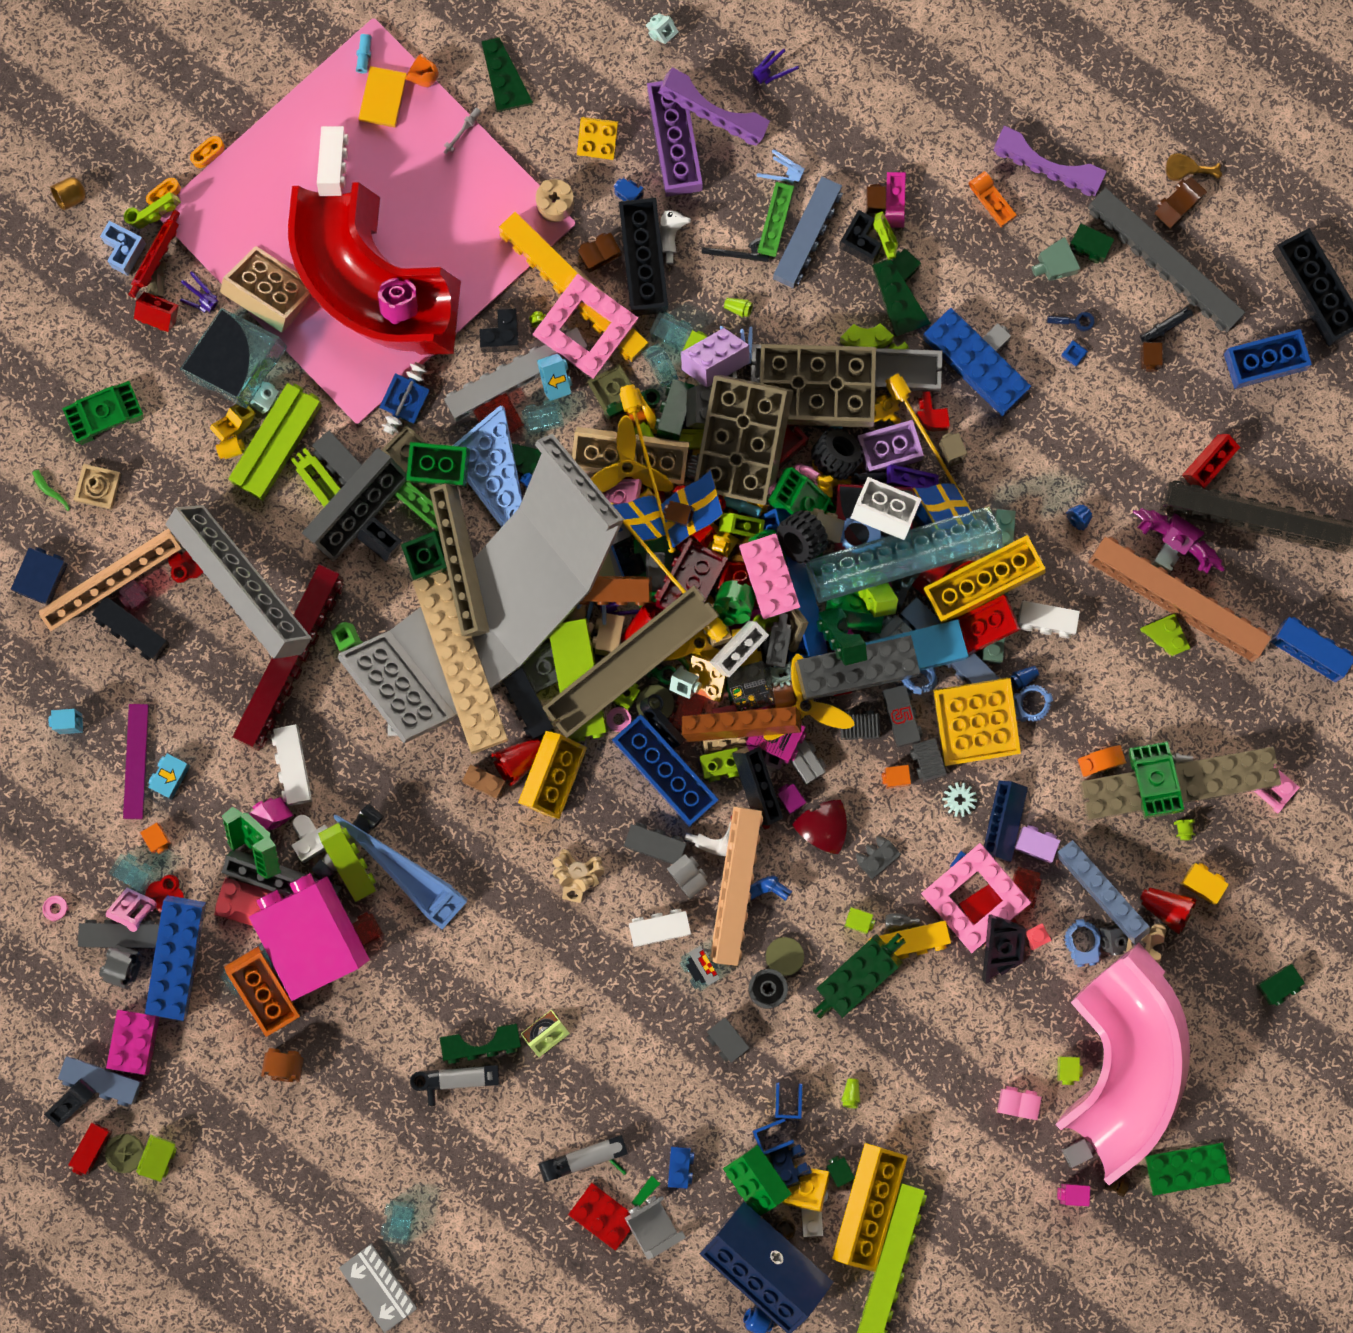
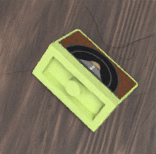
M552 1010L521 1033L538 1057H541L570 1034Z

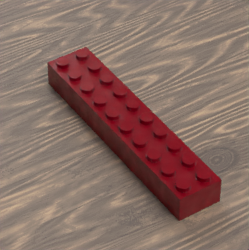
M318 565L293 614L312 639L301 655L271 658L232 736L236 741L257 751L265 747L268 741L266 736L269 731L274 729L276 725L275 718L277 714L282 713L285 707L283 702L286 696L289 697L294 688L292 684L295 679H299L302 673L300 668L303 662L306 663L311 654L309 650L312 645L317 643L320 628H324L328 618H326L328 611L334 609L336 605L334 599L337 593L341 594L344 589V580L339 573Z

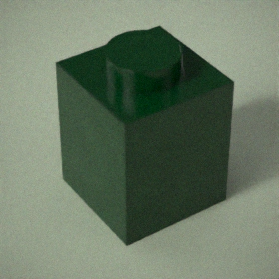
M837 1155L828 1160L829 1164L826 1167L837 1188L855 1179L845 1157L840 1158Z

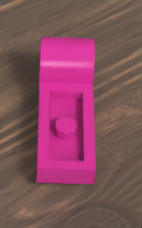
M887 172L885 217L891 228H904L906 172Z

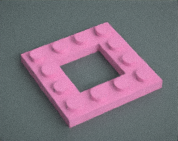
M577 274L534 331L533 336L592 379H595L639 318ZM581 302L611 322L590 352L560 331Z
M981 843L921 893L971 953L975 952L986 942L989 914L1011 921L1031 904V901ZM976 872H979L1003 901L974 925L950 895Z

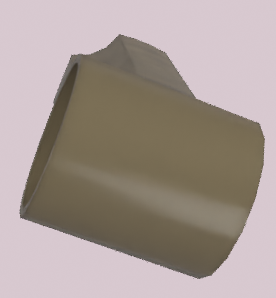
M160 261V266L154 271L151 276L152 281L147 286V293L160 298H164L165 261Z

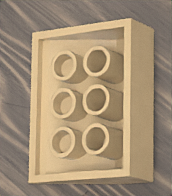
M257 246L223 277L220 293L281 333L294 321L312 296L297 272Z

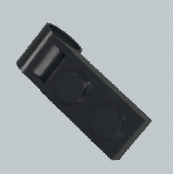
M652 694L641 701L640 709L649 719L648 721L651 723V726L674 749L680 746L686 739L660 711L664 704L661 696ZM650 701L654 704V708L650 706Z
M80 1078L44 1115L59 1128L95 1094L96 1090Z

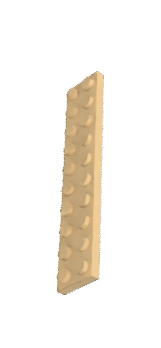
M448 571L419 581H412L471 754L507 742L508 738L473 637L461 635Z

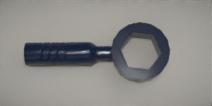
M1081 312L1076 319L1047 316V323L1066 325L1072 323L1075 324L1077 329L1085 332L1093 327L1094 317L1088 312ZM1081 317L1089 318L1090 325L1088 327L1080 325L1079 319Z

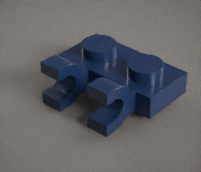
M800 1144L794 1146L791 1150L788 1146L769 1153L774 1169L787 1188L800 1184V1177L812 1174L811 1168L806 1162L800 1164L797 1168L795 1167L793 1160L806 1156L805 1150Z

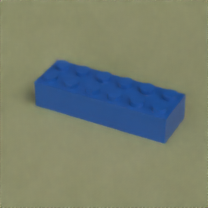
M952 308L947 310L924 333L922 339L933 350L942 351V358L1002 417L1029 392L1031 385Z
M641 714L612 739L614 745L689 828L719 802V799Z
M169 895L163 900L145 1014L184 1021L187 1017L206 902Z

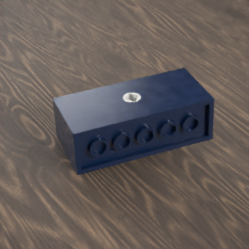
M745 1202L728 1217L699 1253L786 1333L795 1331L810 1316L834 1283Z

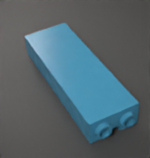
M958 620L865 642L868 645L911 635L920 671L968 658Z

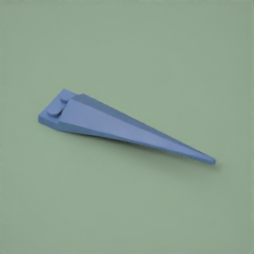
M334 814V819L343 828L346 827L349 834L390 875L422 913L438 927L443 929L466 904L467 898L452 888V885Z

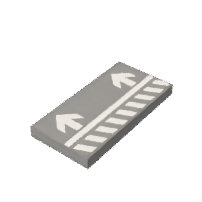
M372 1244L339 1267L384 1333L418 1309Z

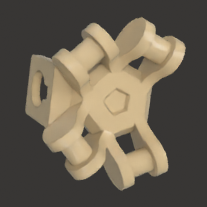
M562 849L559 853L560 856L553 859V864L556 867L553 871V876L559 879V884L563 887L562 899L581 903L583 891L588 890L589 886L594 887L598 885V877L604 874V867L601 866L602 859L596 856L586 863L575 861L568 850ZM571 890L575 891L578 896L572 897L568 895V892H571Z
M1161 923L1154 924L1150 929L1149 936L1146 935L1141 939L1143 943H1146V951L1159 965L1161 954L1156 952L1153 947L1164 942L1166 926ZM1129 938L1126 951L1132 948V941Z

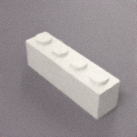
M321 126L317 174L319 196H342V188L346 186L343 174L347 172L344 160L348 158L345 145L349 144L348 134H345L344 126Z
M295 724L273 729L274 734L271 735L273 746L277 747L278 752L275 753L276 764H280L281 768L278 776L280 783L284 784V791H282L283 801L287 802L289 806L312 802L299 727Z

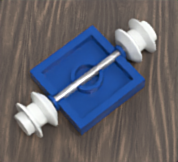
M418 362L410 364L412 370L406 372L408 377H410L409 379L396 373L394 374L379 406L380 409L393 414L392 416H386L387 423L382 424L384 427L383 431L391 435L399 433L397 427L402 426L399 418L414 424L430 390L416 383L417 381L424 380L421 377L422 373H427L424 370L425 366Z

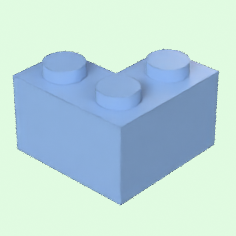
M109 221L100 236L105 244L114 248L107 262L113 269L129 276L146 243L141 236Z

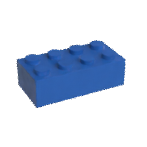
M1301 329L1230 347L1224 353L1234 389L1307 371L1312 365Z
M1288 617L1284 620L1270 640V643L1335 683L1345 677L1353 664L1351 651L1337 647L1333 640L1329 638L1324 639L1317 630L1303 626L1302 621L1295 617Z

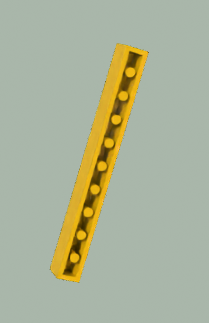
M516 212L499 226L500 237L505 242L509 241L518 255L523 254L527 258L526 262L533 269L536 267L540 271L539 275L546 282L549 280L553 284V289L559 295L563 294L578 273ZM581 302L577 307L580 311V316L585 321L589 320L593 323L592 327L597 333H604L611 324L610 321L585 303ZM632 328L618 346L619 354L625 360L629 359L633 362L648 347V342Z

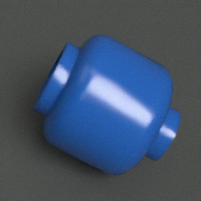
M758 1306L749 1308L743 1318L746 1329L753 1333L770 1332L774 1326V1321Z

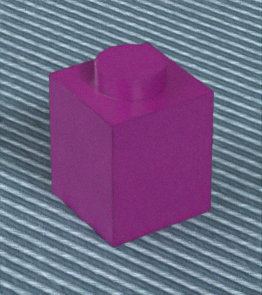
M787 783L778 789L780 793L777 794V797L789 815L806 805V801L794 784L789 786Z

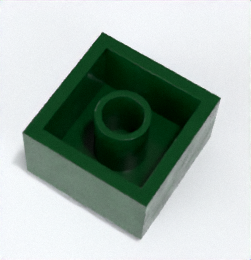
M433 531L401 544L413 581H419L447 571L439 531Z

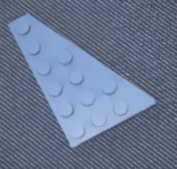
M500 405L452 446L470 449L467 482L502 528L518 510L523 499L505 408Z

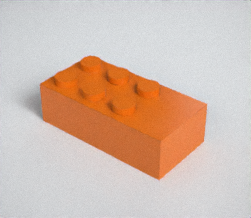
M259 946L224 966L226 974L265 1037L300 1017L296 1006L291 1001Z

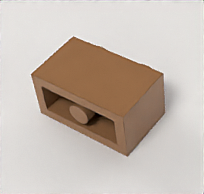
M471 764L462 780L463 784L496 800L499 799L506 785L504 780Z

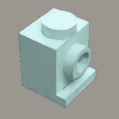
M1165 543L1152 565L1157 568H1164L1169 574L1173 569L1170 565L1174 566L1179 559V556H1177L1178 551L1173 550L1171 546Z
M680 665L671 677L669 690L690 699L701 688V683L698 682L699 676L684 670V666Z

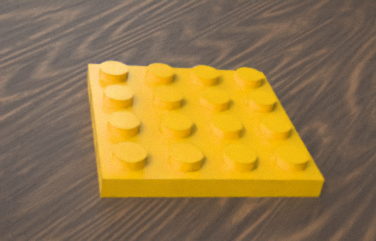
M1010 678L933 690L945 766L1021 754Z

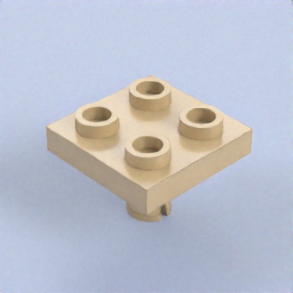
M83 464L74 501L112 510L121 473Z

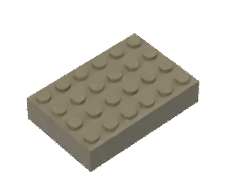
M761 344L760 383L793 390L787 425L873 427L876 347Z
M723 375L714 376L694 482L702 478L711 469L718 495L761 505H769L770 503L767 500L776 485L793 390Z

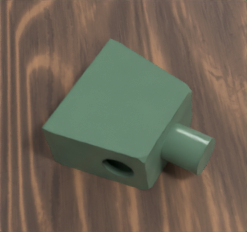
M1065 237L1042 251L1038 256L1040 263L1032 266L1035 277L1045 273L1048 281L1076 275L1080 270Z

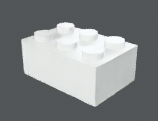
M867 477L851 519L905 540L921 498Z

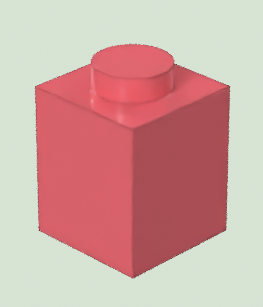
M1042 923L1026 931L1025 939L1031 950L1052 941Z

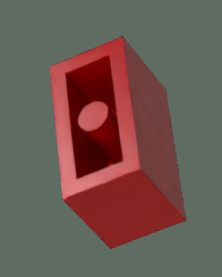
M144 291L136 300L133 319L156 327L159 330L169 332L176 323L179 305Z

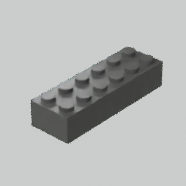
M377 448L303 530L302 534L334 562L357 537L361 528L382 509L407 481V474L389 455Z
M911 635L866 645L867 660L847 666L843 664L841 659L838 660L836 652L797 660L795 666L803 700L818 699L917 677L920 674Z

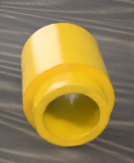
M237 436L223 442L220 441V444L216 445L219 458H225V460L242 455V450H245L243 440L238 439Z

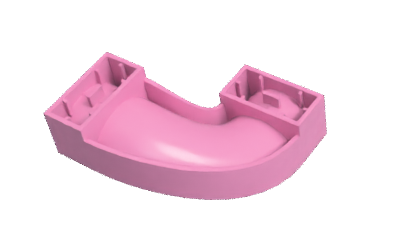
M1139 942L1083 987L1071 1002L1101 1037L1104 1047V1061L1096 1086L1069 1106L1056 1123V1126L1060 1130L1063 1128L1075 1130L1090 1142L1103 1163L1105 1169L1104 1180L1108 1185L1138 1164L1158 1143L1179 1107L1189 1071V1032L1180 1001L1173 988L1164 978L1165 971Z

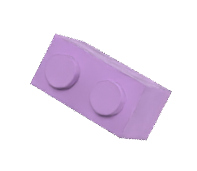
M1031 825L1022 827L1014 850L1047 863H1052L1060 840L1056 839L1057 836L1049 832L1042 834L1038 832V828Z

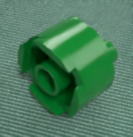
M735 580L726 581L721 584L713 608L720 615L718 617L723 620L725 625L732 626L750 620L756 599L754 590L748 584L744 583L743 586Z

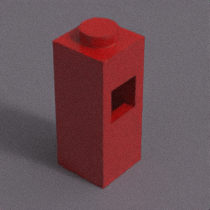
M95 1122L91 1123L68 1166L73 1168L71 1171L80 1176L89 1174L112 1131Z

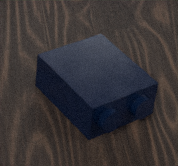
M36 547L35 550L28 548L11 590L48 605L53 600L68 564L59 555L53 554V556H49L46 554L47 551Z

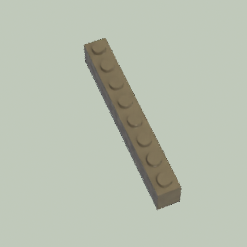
M445 483L430 489L461 635L477 637L490 632L458 487Z

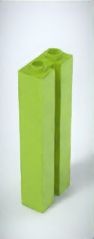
M289 383L286 384L228 478L232 484L264 501L322 406L318 396L313 393L309 395L303 393L304 389L295 383L293 386Z
M587 618L562 622L550 635L560 693L596 665ZM604 709L568 738L578 742L585 740V736L592 735L593 739L604 737L603 733L608 732Z

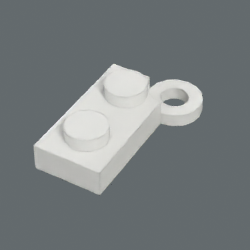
M827 1191L825 1194L824 1202L828 1199ZM801 1208L803 1237L823 1236L822 1211Z

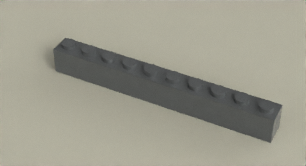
M1106 187L1090 203L1088 209L1091 216L1095 219L1099 218L1104 222L1103 225L1108 231H1114L1120 242L1123 244L1127 243L1136 256H1142L1148 267L1155 268L1164 281L1168 280L1171 282L1174 290L1180 294L1183 293L1192 306L1196 305L1199 307L1202 315L1207 319L1211 318L1220 331L1227 333L1245 314V311Z

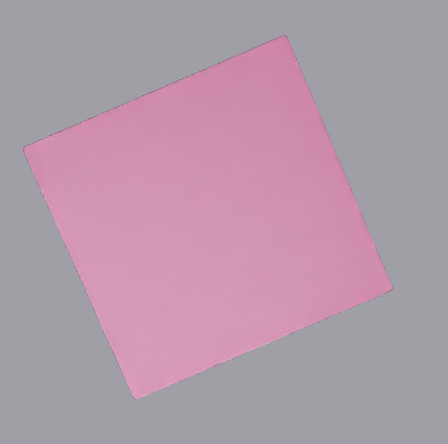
M371 19L181 189L179 194L176 195L179 197L181 204L174 209L180 212L176 221L179 226L175 237L221 284L223 277L255 246L297 272L288 241V219L292 186L299 185L307 190L318 192L317 174L321 126H344L345 134H348L349 144L345 145L348 158L344 160L347 172L343 174L346 186L342 188V194L350 193L352 183L359 182L380 197L377 233L372 234V238L379 252L392 265L400 268L441 267L461 281L456 334L530 267L526 262L527 258L523 254L518 255L512 248L513 245L509 241L505 242L499 235V226L507 218L516 212L551 247L575 226V221L570 216L560 222H550L542 217L536 204V192L540 185L476 120L474 121V126L466 129L453 145L455 150L453 152L449 151L447 154L444 153L446 149L444 144L452 142L463 128L464 119L466 116L469 117L470 114L437 81L427 88L406 80L395 128L359 121L358 118L370 66L407 74L415 61V58L376 19ZM368 34L372 36L370 46L371 57L368 61L367 73L362 74L356 72L358 59L356 52L359 49L360 35ZM173 211L161 216L160 221L162 223L167 221ZM313 296L309 298L294 321L282 333L249 312L356 424L362 422L381 404L395 373L408 379L410 377H408L406 372L412 370L410 364L418 362L424 365L435 355H420L413 351H400L374 343L332 317L319 305Z

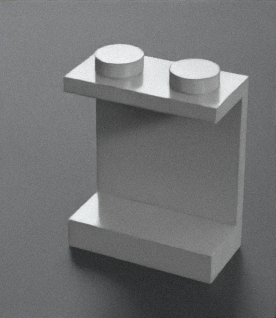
M654 1195L644 1201L646 1203L645 1206L640 1208L638 1205L628 1211L630 1215L625 1217L648 1260L686 1238L683 1231L677 1233L660 1203L664 1200L663 1196L656 1199Z

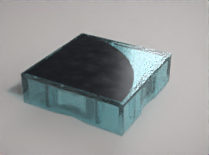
M221 308L180 370L189 380L208 390L220 393L226 399L246 409L260 389L267 374L274 368L287 349V346L279 336Z

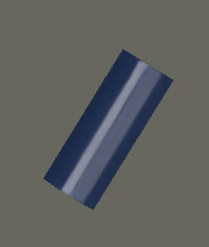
M998 781L984 842L985 849L994 859L1006 862L1012 861L1028 787L1012 781Z

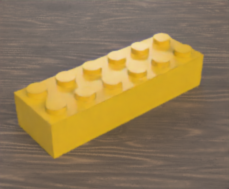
M1026 535L924 587V592L942 624L950 622L1045 574V567L1031 540Z
M867 1143L864 1144L833 1253V1260L876 1272L906 1166L907 1155Z

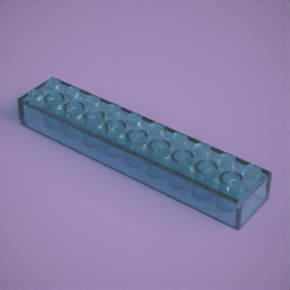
M988 506L908 531L905 540L891 535L815 558L805 564L807 577L818 603L1003 548L1002 531Z

